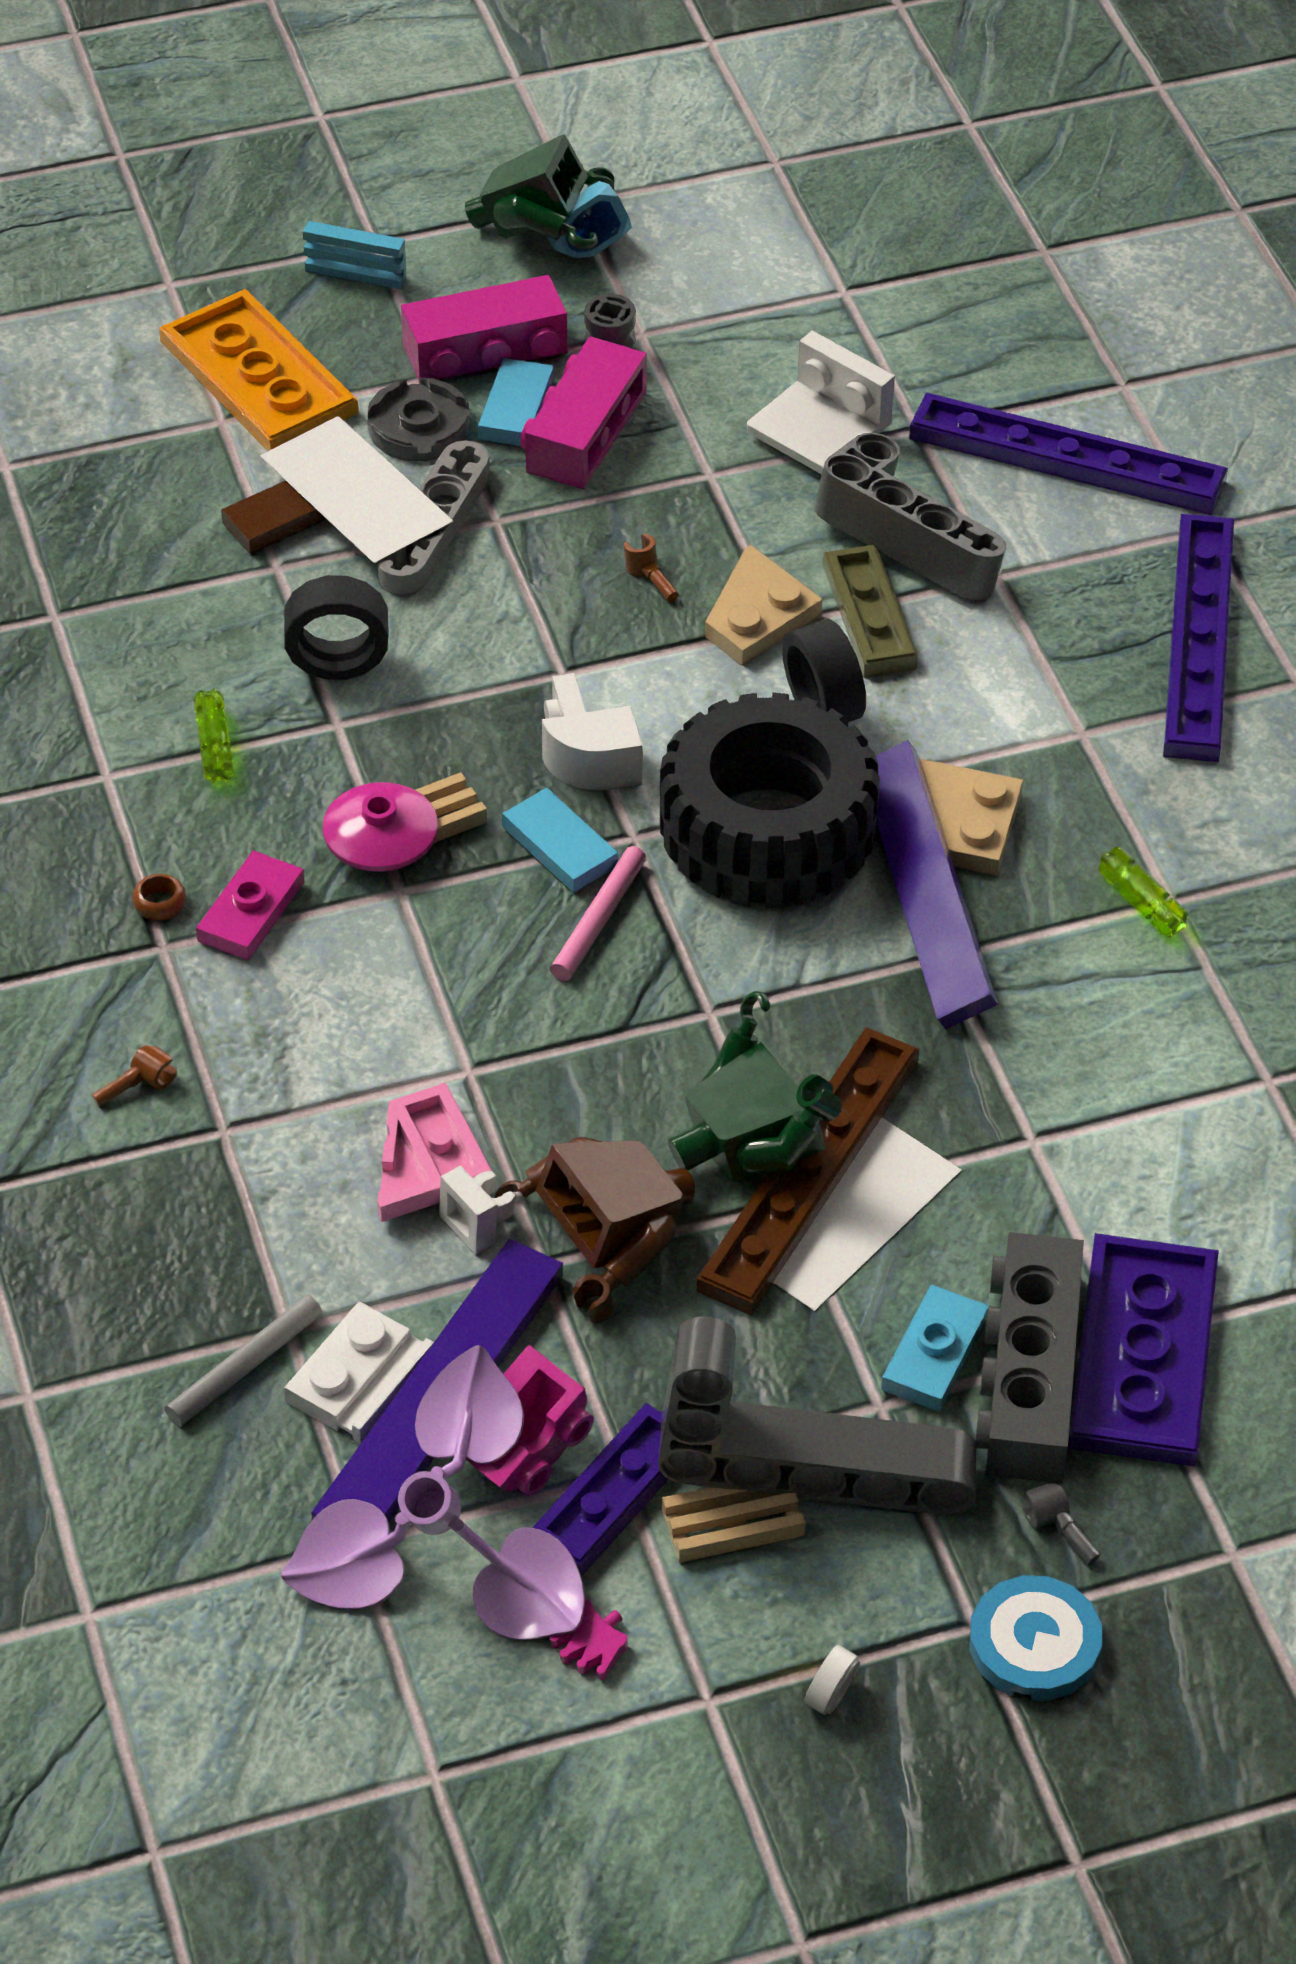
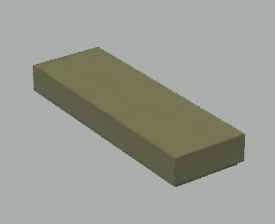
M874 545L824 552L823 567L850 642L856 653L863 678L917 670L918 655L878 549Z

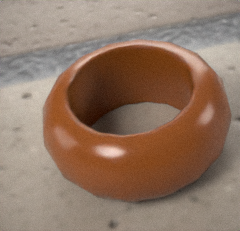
M152 874L143 878L135 886L132 893L133 906L146 919L154 921L167 920L175 917L183 909L186 902V891L181 882L173 876ZM163 891L173 895L169 900L160 903L149 902L145 899L155 892Z

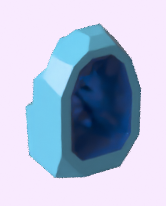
M598 181L585 188L579 195L566 224L576 228L575 233L580 238L590 239V233L594 232L598 238L597 245L592 249L582 250L572 246L568 242L567 237L562 235L558 240L548 237V240L555 251L572 258L591 257L622 238L632 228V225L615 191L609 184Z

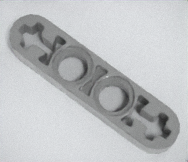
M464 440L454 442L443 450L419 490L431 501L435 497L443 495L457 498L458 500L452 504H436L454 522L435 531L437 534L434 537L419 539L379 560L378 579L380 586L385 591L393 595L404 596L416 593L425 586L488 483L490 476L489 454L483 445L475 441ZM457 470H462L461 478L457 477ZM407 556L411 558V566L406 565Z

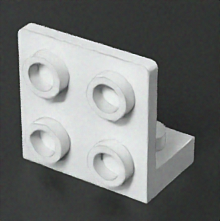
M812 330L799 341L798 381L748 420L747 432L822 475L824 463L833 453L858 435L863 433L879 434L892 423L895 375Z

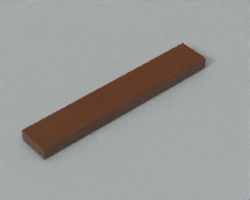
M866 1027L829 1081L833 1084V1094L840 1098L842 1108L839 1116L833 1121L825 1122L819 1120L826 1149L799 1160L794 1168L789 1171L767 1173L697 1277V1292L746 1314L753 1315L782 1268L918 1064L919 1048Z

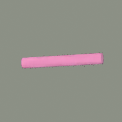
M630 846L625 850L551 965L550 971L555 978L561 981H569L646 862V855L641 849Z

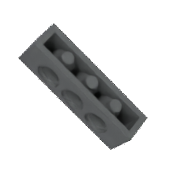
M1009 1232L1006 1257L993 1256L990 1293L1002 1294L1001 1307L989 1306L985 1344L997 1345L996 1358L984 1357L980 1388L981 1396L992 1397L991 1411L979 1409L976 1430L977 1448L987 1449L985 1475L1063 1483L1069 1438L1084 1240Z

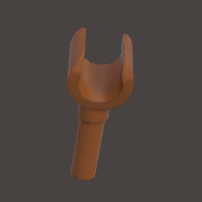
M649 534L641 535L642 549H634L627 542H624L627 572L633 576H646L668 602L675 601L679 594L658 566L654 537Z
M145 1045L135 1053L131 1061V1068L124 1072V1075L91 1094L92 1098L100 1107L129 1088H134L143 1080L157 1090L164 1089L172 1083L177 1075L176 1068L170 1065L173 1059L160 1048Z

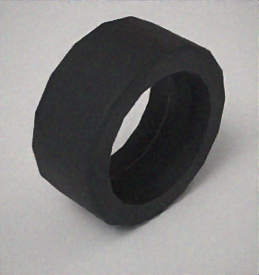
M326 575L312 579L294 590L285 604L284 649L292 663L307 674L328 680H347L364 675L379 665L388 651V606L381 593L365 581L343 575ZM326 615H347L359 619L369 628L359 636L351 639L328 641L313 636L304 629V626L314 619Z
M826 619L786 633L782 643V656L786 678L794 700L802 701L803 697L818 701L821 704L822 710L828 712L832 708L842 714L848 722L862 718L866 709V689L863 674L856 653L841 627L831 619Z

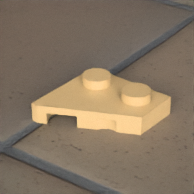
M750 545L743 551L705 621V638L743 666L782 641L786 633L802 628L821 616L823 599Z
M919 758L953 866L997 876L1021 799L1023 779Z

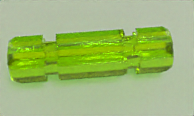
M215 688L208 692L199 690L194 695L193 700L203 775L210 783H215L219 780L227 782L233 777L234 770L224 697Z
M1115 846L1109 852H1104L1099 859L1101 863L1098 867L1099 873L1110 884L1117 885L1119 883L1116 890L1146 919L1153 917L1154 919L1150 923L1164 937L1171 938L1177 932H1182L1186 928V921L1189 916L1188 911L1174 898L1167 900L1170 894L1140 864L1133 866L1136 860L1124 848Z

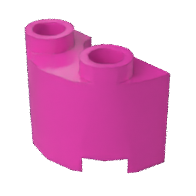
M528 1345L504 1372V1376L517 1391L524 1412V1425L517 1444L506 1456L496 1462L479 1464L466 1458V1461L500 1488L507 1491L519 1489L526 1496H531L540 1491L547 1483L552 1473V1465L559 1459L567 1446L574 1447L586 1438L593 1426L594 1417L585 1410L587 1405L585 1388L532 1346Z

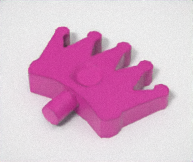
M586 1599L580 1626L570 1633L550 1635V1643L553 1648H559L560 1645L567 1644L565 1649H562L559 1653L562 1663L568 1664L571 1660L582 1656L576 1663L580 1674H585L588 1669L601 1663L596 1669L600 1680L607 1678L619 1657L629 1647L627 1635L614 1629L623 1620L621 1614L614 1610L602 1619L595 1611L591 1601Z

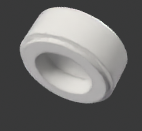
M839 1644L836 1645L816 1673L805 1695L804 1703L823 1715L831 1714L844 1697L860 1666L859 1656Z

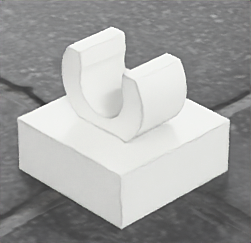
M460 1165L440 1176L439 1216L469 1249L477 1255L496 1244L497 1222L504 1221L512 1216L514 1213L515 1195L509 1191L498 1198H491L489 1195L495 1192L496 1175L492 1171H485L472 1178Z

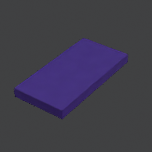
M1095 1233L1068 1449L1196 1467L1219 1250Z

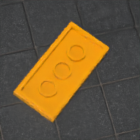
M247 289L159 327L160 342L267 451L337 416L344 421L359 414L358 399Z

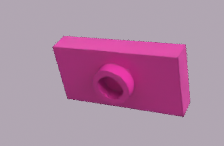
M253 850L196 927L197 942L249 961L305 883L304 869Z

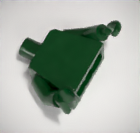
M563 134L495 168L480 196L465 202V211L469 222L475 229H480L493 223L499 235L506 239L534 230L555 240H558L562 235L567 237L568 242L572 246L588 250L597 245L598 238L596 234L591 232L589 235L590 239L580 238L575 233L576 228L566 224L567 217L570 215L584 184L589 187L601 181L609 184L614 190L615 179L613 173L604 167L592 168L589 171L584 170L583 164L578 159L566 135Z
M755 991L745 996L740 1006V1017L742 1020L740 1027H731L713 1066L702 1081L690 1089L685 1096L693 1127L668 1140L670 1151L680 1168H685L689 1171L713 1158L731 1181L743 1182L764 1173L789 1171L794 1168L799 1160L826 1149L819 1120L829 1122L839 1116L842 1108L840 1098L833 1094V1084L817 1074L809 1075L798 1087L762 1042L757 1044L758 1038L753 1033L758 1023L753 1018V1006L758 1000L763 1011L767 1012L770 1009L769 999L762 992Z

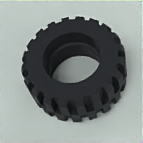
M772 692V697L757 698V693L740 695L739 701L729 703L727 699L714 703L708 708V714L704 715L702 712H698L683 724V730L680 729L673 735L667 745V754L662 757L660 768V834L664 837V848L669 858L678 863V870L693 883L698 880L702 881L701 888L704 891L718 898L722 894L731 896L732 902L735 904L750 906L752 901L766 903L765 908H782L783 902L795 900L797 905L812 902L816 899V893L821 891L828 895L844 885V877L850 879L857 874L864 865L865 857L871 853L875 842L880 777L878 776L879 764L875 752L868 746V740L855 725L848 728V720L842 714L832 708L826 712L821 709V704L818 701L803 697L802 701L789 699V695L786 693ZM776 789L798 795L808 802L784 810H760L741 805L730 798L750 790Z

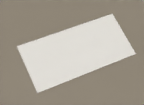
M339 416L260 455L266 463L373 563L454 522Z
M881 1118L773 1283L813 1311L817 1310L962 1169L884 1118Z

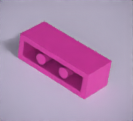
M549 275L401 305L402 342L419 383L420 378L439 380L500 367L503 358L530 361L568 353L567 312Z
M589 336L577 355L572 354L569 357L564 369V375L557 386H550L547 390L542 408L535 419L529 418L523 427L520 446L526 452V472L584 489L646 394L647 353Z

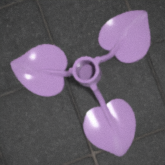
M480 1345L474 1346L449 1363L432 1382L417 1410L415 1430L421 1449L433 1458L448 1459L454 1457L453 1461L442 1468L439 1466L433 1467L431 1472L422 1471L415 1473L404 1481L398 1494V1504L401 1512L395 1516L397 1525L391 1534L389 1522L385 1514L369 1502L347 1499L333 1503L323 1509L307 1526L293 1556L281 1572L282 1579L291 1588L304 1597L328 1607L354 1610L375 1606L391 1596L403 1581L405 1575L404 1563L393 1546L398 1545L405 1539L409 1526L414 1525L419 1531L429 1535L443 1534L452 1529L491 1562L490 1565L480 1571L475 1579L473 1600L480 1619L493 1632L512 1640L527 1641L549 1637L550 1635L570 1633L580 1626L584 1614L585 1592L580 1571L568 1549L550 1533L540 1529L523 1527L513 1531L505 1540L500 1553L497 1552L459 1518L461 1514L460 1498L446 1481V1479L464 1468L466 1458L479 1464H490L500 1460L517 1444L522 1433L524 1412L521 1400L515 1388L500 1371L484 1347Z

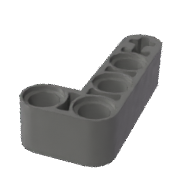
M863 433L827 458L824 463L814 504V511L821 519L867 545H874L879 552L961 597L982 600L993 594L1005 555L1006 542L993 530L894 477L900 455V447L894 440L878 433Z

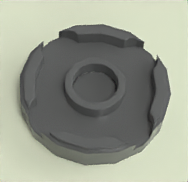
M420 378V384L407 385V379L393 382L379 390L368 405L367 429L373 444L387 455L402 460L428 461L437 459L448 445L457 441H464L470 435L471 412L466 396L452 384L440 380Z

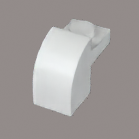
M575 674L552 676L553 699L544 701L545 719H542V759L547 769L560 781L585 790H610L641 785L643 745L631 706L586 712Z

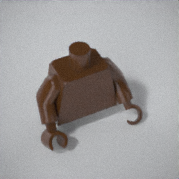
M576 1137L568 1143L552 1144L547 1157L525 1170L528 1176L523 1182L513 1180L502 1184L497 1189L494 1198H498L509 1191L512 1193L521 1192L526 1198L536 1191L593 1269L604 1266L608 1269L602 1276L597 1274L584 1275L578 1279L574 1287V1299L577 1307L582 1306L591 1297H600L591 1304L588 1313L591 1322L601 1323L610 1317L614 1309L611 1292L620 1283L627 1287L671 1241L675 1235V1222L682 1205L691 1203L694 1198L695 1184L690 1172L685 1168L665 1171L645 1144L636 1140L599 1141L586 1137Z

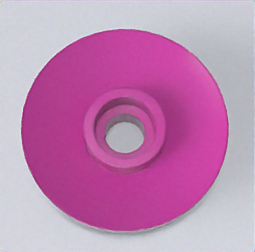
M389 782L368 783L344 792L331 803L323 819V836L331 853L343 863L366 871H391L416 862L430 850L436 840L438 831L437 815L428 799L410 787Z

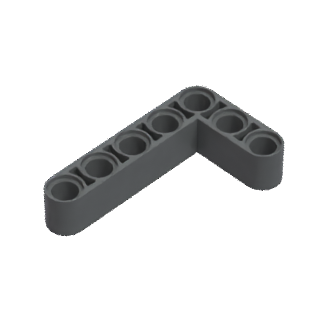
M710 1316L691 1318L679 1326L675 1339L661 1421L658 1466L659 1471L666 1478L689 1485L747 1490V1492L772 1495L796 1493L797 1498L939 1515L963 1513L974 1505L976 1501L977 1446L972 1435L963 1430L949 1427L731 1401L736 1347L735 1330L722 1319Z

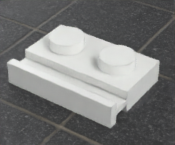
M359 1301L284 1387L286 1403L336 1431L342 1428L353 1435L354 1441L361 1444L434 1342L427 1338L424 1341L417 1339L411 1335V1329Z

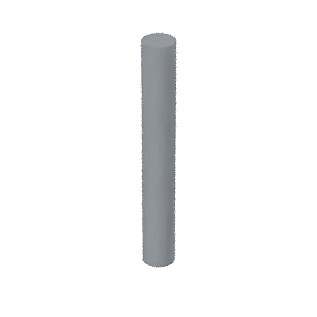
M310 1295L304 1296L165 1406V1412L169 1419L176 1426L182 1427L320 1317L322 1309L319 1303Z

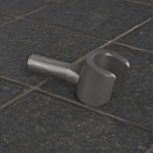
M1045 1484L1026 1491L1027 1500L1023 1501L1022 1509L1032 1528L1036 1529L1054 1522L1060 1534L1064 1535L1088 1565L1100 1557V1553L1076 1526L1074 1519L1069 1515L1068 1499L1061 1486Z

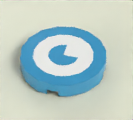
M1022 1575L999 1582L980 1598L971 1616L969 1652L979 1673L997 1690L1014 1696V1691L1023 1695H1031V1700L1050 1701L1073 1694L1091 1679L1102 1652V1622L1092 1602L1074 1586L1050 1576Z

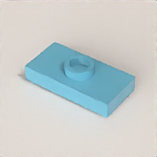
M931 1284L882 1377L881 1390L940 1412L987 1321L989 1305Z

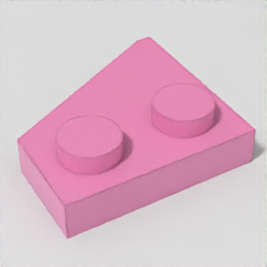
M446 1082L389 1101L387 1138L384 1142L381 1189L378 1191L377 1199L378 1216L381 1222L440 1203V1176L460 1165L472 1178L482 1172L491 1171Z

